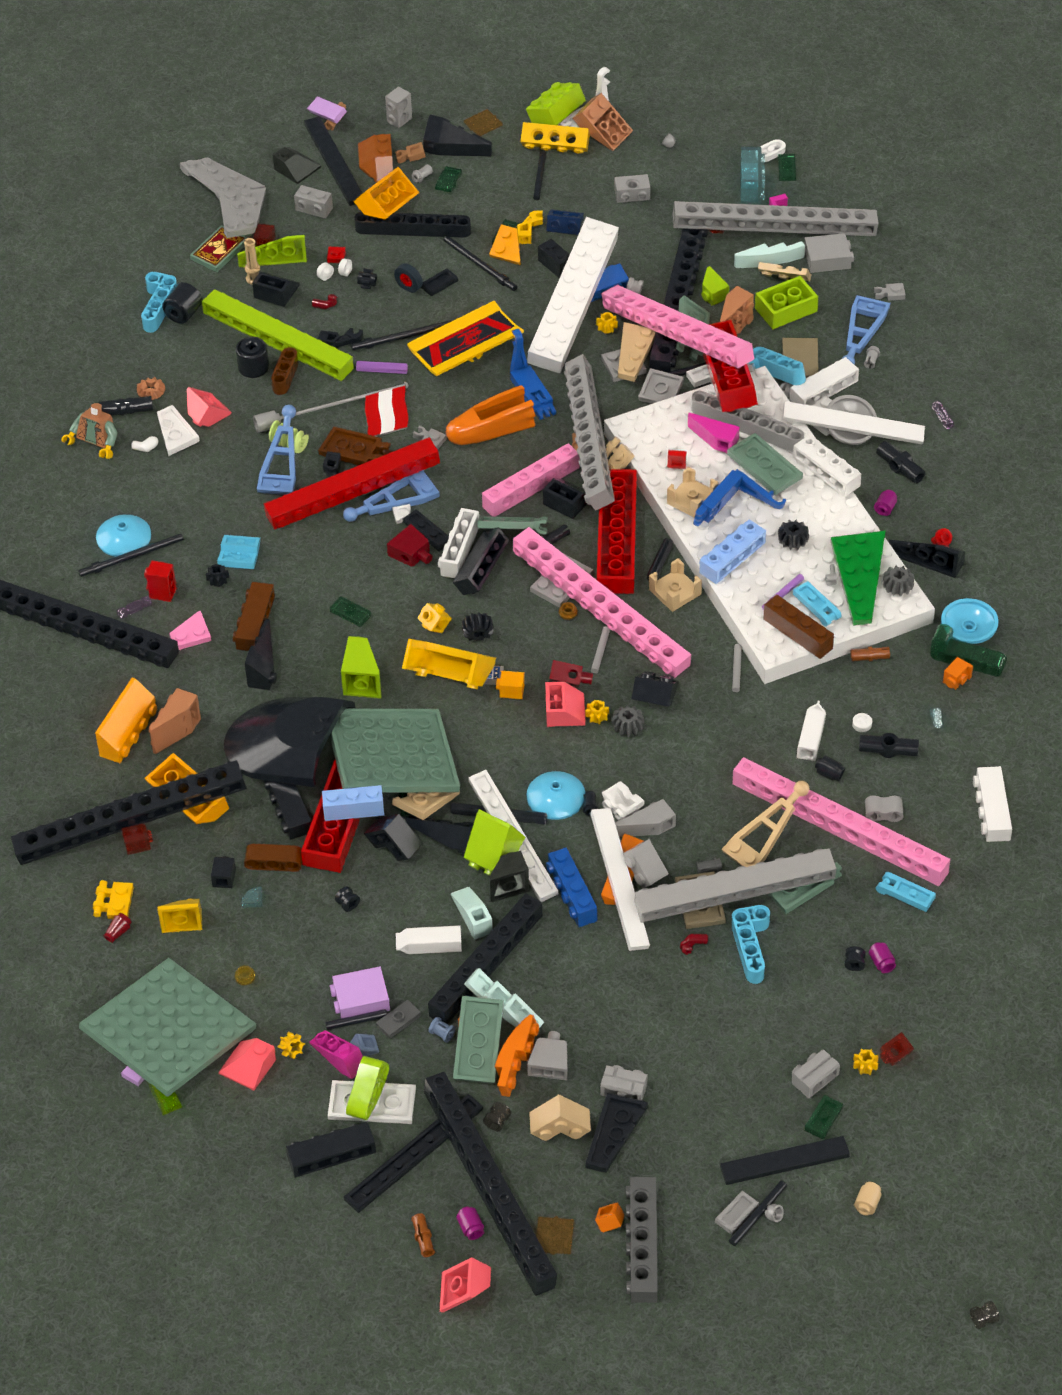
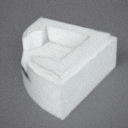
M410 504L392 507L396 524L402 523V519L411 513Z

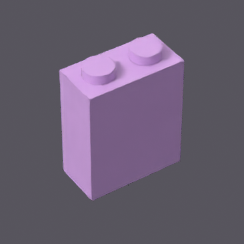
M381 966L332 976L333 985H330L331 996L336 997L337 1001L334 1002L336 1014L340 1013L341 1019L384 1009L390 1011L389 998Z

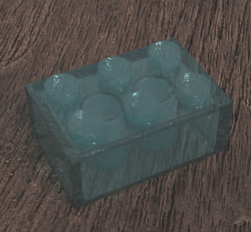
M741 147V204L761 205V199H764L765 189L762 188L765 187V165L762 164H765V154H762L761 147Z

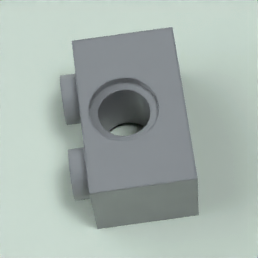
M648 174L614 177L617 203L650 200Z

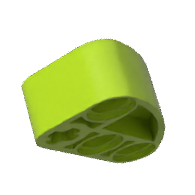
M368 1056L362 1057L347 1103L346 1115L368 1120L385 1085L389 1072L388 1063Z

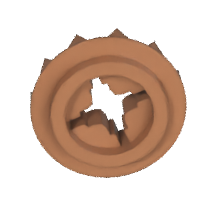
M156 377L141 380V383L137 384V393L140 397L151 396L153 400L161 397L165 392V384L162 383L161 379L157 380Z

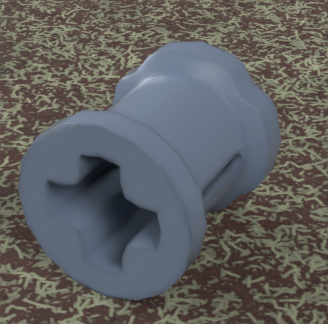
M436 1017L431 1022L428 1031L430 1034L438 1035L443 1038L445 1043H448L453 1038L456 1027L453 1025L449 1026L442 1021V1018Z

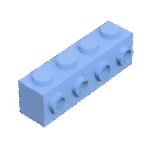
M750 519L741 524L724 541L714 546L712 551L702 556L699 561V573L717 584L765 544L766 530Z

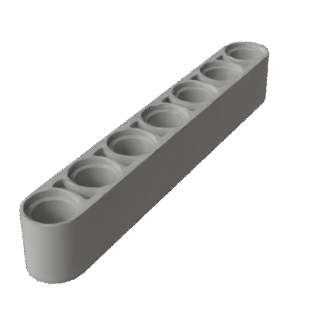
M695 391L691 396V411L694 414L740 427V432L747 435L756 433L765 442L793 452L796 443L804 439V432L801 429L747 408L735 409L732 412H722L717 396L704 391Z

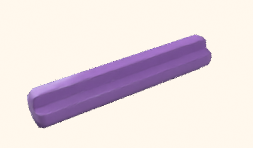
M357 361L356 370L362 372L407 374L408 364Z

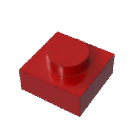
M328 247L327 263H340L345 258L346 248Z
M668 450V468L686 469L687 451Z

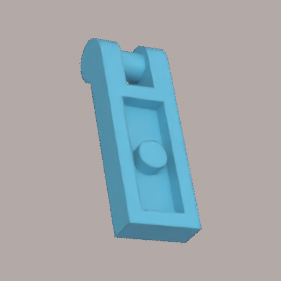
M807 581L793 589V595L820 619L823 626L826 627L831 624V621L842 617L840 610L810 582Z
M886 872L882 877L883 881L879 882L876 886L877 892L883 895H890L927 912L936 896V893L890 872Z

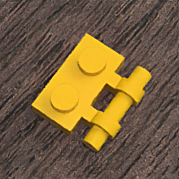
M101 880L96 888L95 894L97 898L93 902V916L101 917L102 912H107L108 919H113L119 913H123L128 917L134 889L133 883L113 882L112 888H107V881ZM105 897H110L109 903H104Z

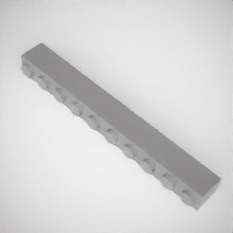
M829 848L824 850L817 849L811 853H798L793 857H781L767 863L759 862L749 867L741 866L735 870L720 871L709 876L701 875L696 879H683L669 885L662 884L652 889L644 888L635 892L634 902L640 922L642 923L835 879L836 866Z

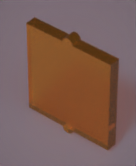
M488 109L464 120L470 131L475 132L479 136L503 125L496 115H493Z
M557 1216L554 1218L538 1217L536 1237L545 1253H551V1255L555 1253L571 1254L574 1219H561Z

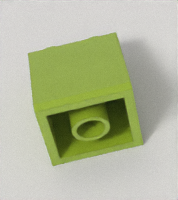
M348 636L341 668L343 695L381 698L382 696L380 672L367 638Z
M479 809L464 858L469 861L468 865L478 871L481 868L485 870L484 873L490 876L501 856L510 852H517L526 837L511 824Z

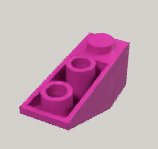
M688 413V427L713 449L727 453V449L738 443L740 427Z
M326 1030L318 1033L309 1042L341 1074L351 1079L356 1077L363 1057L359 1047Z

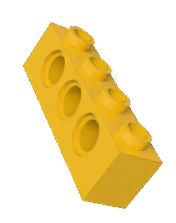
M523 122L521 144L527 149L541 147L542 150L546 151L552 148L557 149L559 152L573 150L574 153L583 154V152H588L590 131L589 128ZM538 134H542L543 138L541 140H535V136ZM559 136V140L556 142H552L551 138ZM571 137L576 138L574 143H568L567 141Z

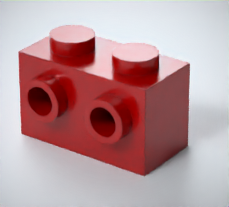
M152 560L144 572V577L147 579L146 590L149 591V597L171 602L177 589L173 564Z

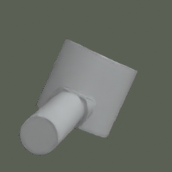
M834 564L830 565V574L825 575L827 586L837 584Z

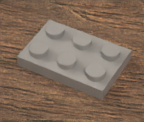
M567 556L588 574L593 575V569ZM541 576L530 587V592L559 608L570 598L561 588H557L547 577Z

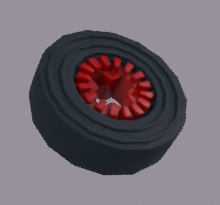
M403 263L394 271L396 282L404 290L415 293L422 287V277L412 265Z

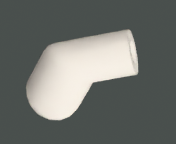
M151 436L143 442L133 441L132 449L149 452L158 445V438Z

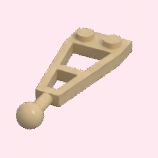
M805 781L796 782L794 792L787 800L780 798L738 831L722 848L723 853L739 865L745 867L764 862L795 810L793 804L800 796L808 794V783ZM783 807L786 810L776 825L769 818ZM761 824H764L773 832L759 854L743 842L742 839Z

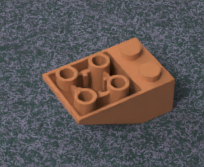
M602 93L593 97L572 118L580 128H589L590 136L612 151L633 131Z
M736 286L726 295L720 322L732 320L736 334H739L747 324L749 325L753 321L754 295Z
M177 688L173 695L169 696L167 704L164 708L160 709L157 719L149 727L154 754L159 753L193 732L201 720L198 696L196 694Z

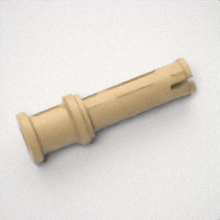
M247 238L244 241L247 261L245 272L247 273L246 281L252 284L259 274L260 265L257 263L255 240Z

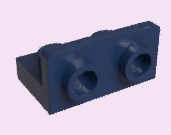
M551 209L547 215L546 230L579 235L581 223L584 220V213Z

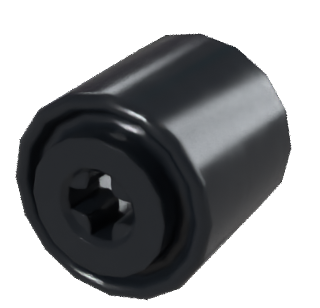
M181 282L176 285L164 300L162 308L169 319L176 323L184 324L188 322L200 307L203 300L200 292L194 286Z
M252 336L246 337L237 343L236 356L240 374L248 378L263 376L269 369L268 351L265 341L259 337Z

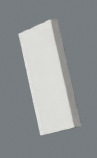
M332 1080L328 1120L412 1124L416 1085L385 1083L372 1114L368 1120H363L346 1115V1107L354 1081Z

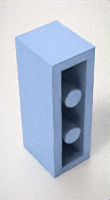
M381 785L322 791L325 821L384 815Z

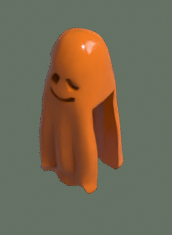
M522 385L516 386L474 405L463 414L451 420L446 426V435L449 441L456 445H468L535 427L534 403L532 400L525 402L524 387Z

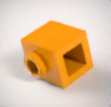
M501 671V677L497 678L496 690H499L500 698L523 699L525 686L524 672Z

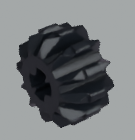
M797 519L794 522L788 520L787 523L782 522L781 527L778 529L779 543L783 545V548L789 547L790 550L792 548L799 550L800 547H805L806 542L809 540L808 526H805L804 522L798 523Z
M471 613V616H465V619L462 620V631L464 637L468 638L469 641H484V638H490V635L493 634V620L486 613Z

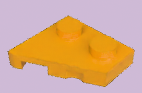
M501 224L489 253L490 257L521 265L519 236L516 228Z

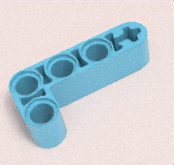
M150 272L145 277L147 291L153 294L141 315L143 329L146 332H155L166 316L162 303L177 285V280L172 275Z
M764 347L753 348L754 360L749 362V364L754 363L756 369L765 366L772 377L792 385H801L806 382L802 362Z
M764 905L739 908L732 914V931L746 979L753 984L762 982L765 972V963L756 936V932L764 931L769 927L770 910Z

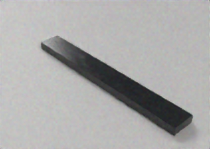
M320 116L304 120L305 127L349 206L356 205L354 201L363 193Z
M467 1094L461 1099L471 1119L483 1110V1106L471 1095ZM437 1119L347 1193L344 1196V1200L356 1212H361L448 1139L440 1121Z

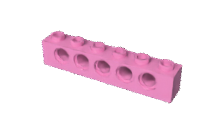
M568 443L482 492V507L492 517H496L544 489L553 478L561 479L579 469L578 461L580 457L577 451Z

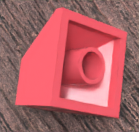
M191 387L187 388L188 415L196 425L209 427L232 413L212 393Z
M258 1038L241 1041L220 1069L219 1074L251 1090H255L276 1061L275 1048L273 1045Z
M471 1257L443 1271L440 1312L452 1309L489 1288L491 1267Z

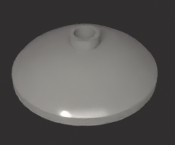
M854 395L839 396L833 399L827 406V409L877 417L875 410L866 400ZM827 428L828 432L836 440L849 445L862 444L872 437L871 435Z

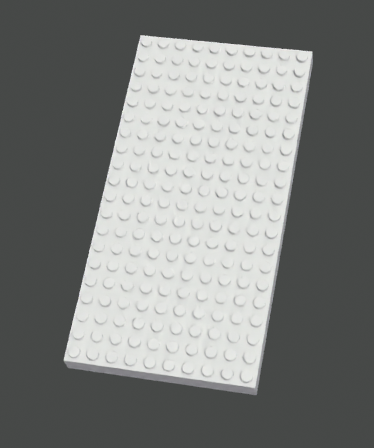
M763 366L750 372L755 385L758 405L747 409L801 429L804 432V438L808 435L815 438L806 424L782 420L784 402L790 401L768 369ZM713 384L604 420V435L607 440L612 441L615 436L618 437L621 441L617 446L619 447L621 444H624L634 454V458L627 465L626 469L637 470L638 488L694 575H697L702 580L704 591L737 642L742 646V650L764 684L849 654L851 649H863L933 623L935 608L915 580L913 589L908 594L903 593L902 596L899 594L893 596L892 592L887 593L886 588L883 587L884 572L889 567L894 568L897 565L901 568L904 565L885 538L872 623L853 626L830 540L831 537L877 532L880 530L854 492L844 497L793 458V452L768 443L803 473V479L776 496L773 494V499L778 502L786 499L785 506L782 509H775L764 501L738 490L709 523L703 521L700 526H695L693 524L694 517L667 504V488L674 484V489L676 490L683 482V471L685 470L668 468V450L687 451L686 468L694 469L696 471L695 480L710 487V479H714L720 484L732 470L736 471L738 469L767 492H770L728 456L727 453L713 449L688 427V413H693L691 411L692 394L695 391H704L717 396ZM739 431L738 443L750 435ZM750 519L766 530L765 544L717 584L699 573V561L702 556L712 551L714 546L724 541L741 524ZM796 519L798 523L804 522V525L808 526L809 540L806 542L805 547H800L799 550L796 548L790 550L789 547L783 548V545L778 540V529L781 527L782 522L787 523L788 520L794 522ZM834 564L837 584L827 586L825 575L830 574V565ZM798 574H802L804 580L795 588L807 581L810 582L840 610L842 615L841 618L831 621V624L825 627L834 633L833 649L822 659H819L763 620L764 610L762 605ZM793 589L783 597L787 602L822 625L820 619L793 595Z

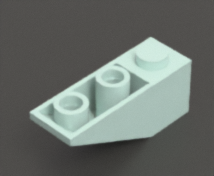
M466 887L451 893L474 940L489 935L493 930L492 918L485 904L470 887Z

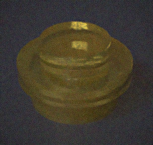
M240 966L235 972V980L240 985H249L255 980V972L249 966Z

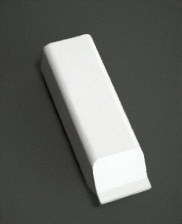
M820 701L807 709L797 748V758L816 761L826 712L821 707Z
M460 926L406 928L402 932L396 933V951L401 950L406 954L462 952Z

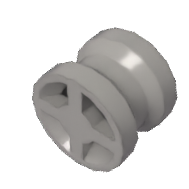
M630 277L626 289L641 294L644 281H637Z

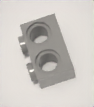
M398 86L385 96L387 122L400 128L412 119L411 93Z

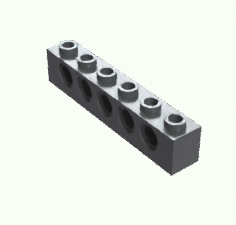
M630 1177V1186H626V1199H630V1204H626V1217H630V1223H626V1236H630V1242H626V1256H631V1262H626V1275H631V1281H626V1294H631V1302L657 1303L656 1177ZM643 1257V1258H646V1259H644V1260H639V1259H637V1258Z

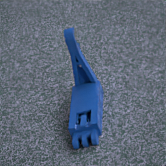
M520 329L512 330L515 341H512L514 349L510 367V380L515 387L521 385L524 387L525 402L533 401V409L539 420L544 419L543 414L546 418L550 417L549 411L552 415H555L556 410L553 406V398L532 367L528 366Z
M738 469L736 471L732 470L696 510L693 524L700 526L703 521L709 523L738 490L764 501L775 509H782L785 506L786 499H783L781 502L774 500L773 490L767 492Z

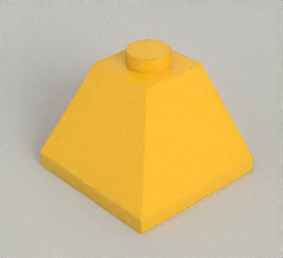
M200 899L179 900L158 906L162 933L202 930Z

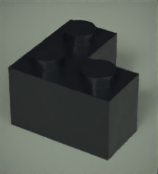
M400 814L378 818L364 833L375 848L387 847L397 861L408 860L423 844L418 834L408 826L406 819L400 816Z

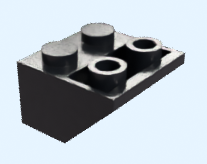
M259 272L252 282L253 295L256 299L285 307L300 286V282Z
M553 478L543 489V504L574 519L587 505L584 498L586 492L584 489L565 480Z
M645 671L635 677L631 699L669 707L672 705L679 681L674 680L673 676L663 675V677H656V673Z

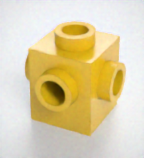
M427 603L418 616L425 629L437 633H443L452 619L445 612V608L438 603Z

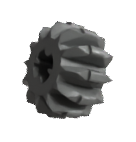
M895 565L894 568L889 567L884 572L882 584L886 588L887 593L892 592L893 596L895 594L902 596L903 593L908 594L913 589L915 577L911 573V569H905L904 565L901 568Z
M626 705L625 708L619 706V709L614 711L612 726L615 732H619L620 736L627 734L629 738L631 733L636 736L638 731H642L644 717L641 710H637L635 706L630 708Z

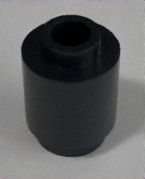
M827 756L819 757L815 764L816 773L832 781H840L845 772V767L842 766V763Z

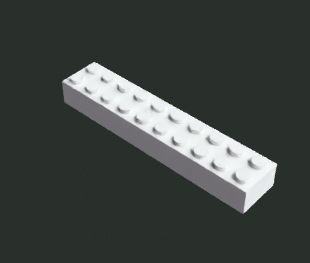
M586 217L528 350L527 363L561 373L617 242L619 227Z

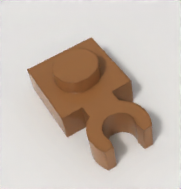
M422 142L407 146V150L395 152L398 163H403L407 159L411 162L426 157Z

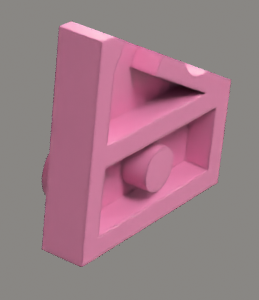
M201 611L195 613L169 633L170 638L178 642L179 650L211 641V636Z

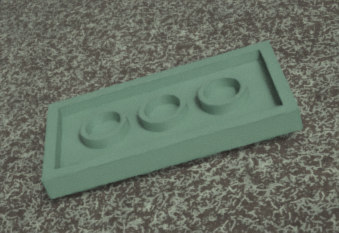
M756 433L727 449L728 456L769 491L773 490L775 496L803 479V473Z
M462 996L453 1080L495 1084V1063L499 1052L504 1000Z

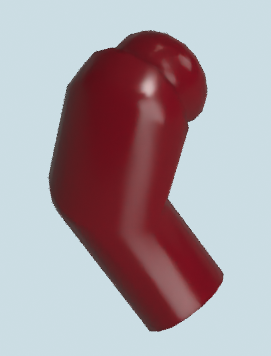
M330 294L328 295V300L325 301L313 299L312 307L320 309L333 307L338 302L336 301L337 296Z
M689 934L680 943L682 953L685 955L690 954L695 944H707L708 935Z

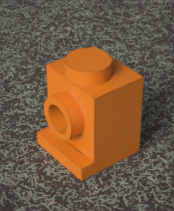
M957 657L944 670L943 683L949 688L956 690L960 684L964 685L967 679L970 680L972 678L973 665Z

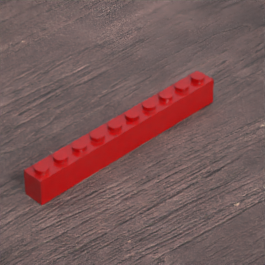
M428 437L264 503L266 516L274 530L440 464L439 452L431 438Z

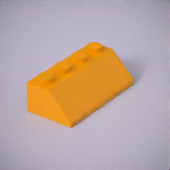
M397 167L360 195L354 203L364 215L386 219L419 194V191L402 170Z
M131 678L95 732L100 757L117 763H121L124 757L126 758L129 755L133 743H137L139 734L142 730L146 729L148 720L157 711L155 696L135 678Z
M172 753L144 779L152 787H158L170 781H176L190 774L197 773ZM225 797L183 810L182 812L194 823L201 824L216 821L229 809Z

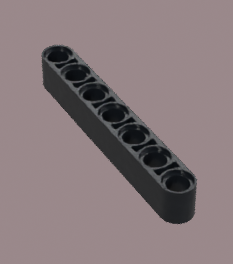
M359 212L354 216L355 231L359 234L449 236L465 238L471 234V220L465 215L393 213L388 218L382 219Z

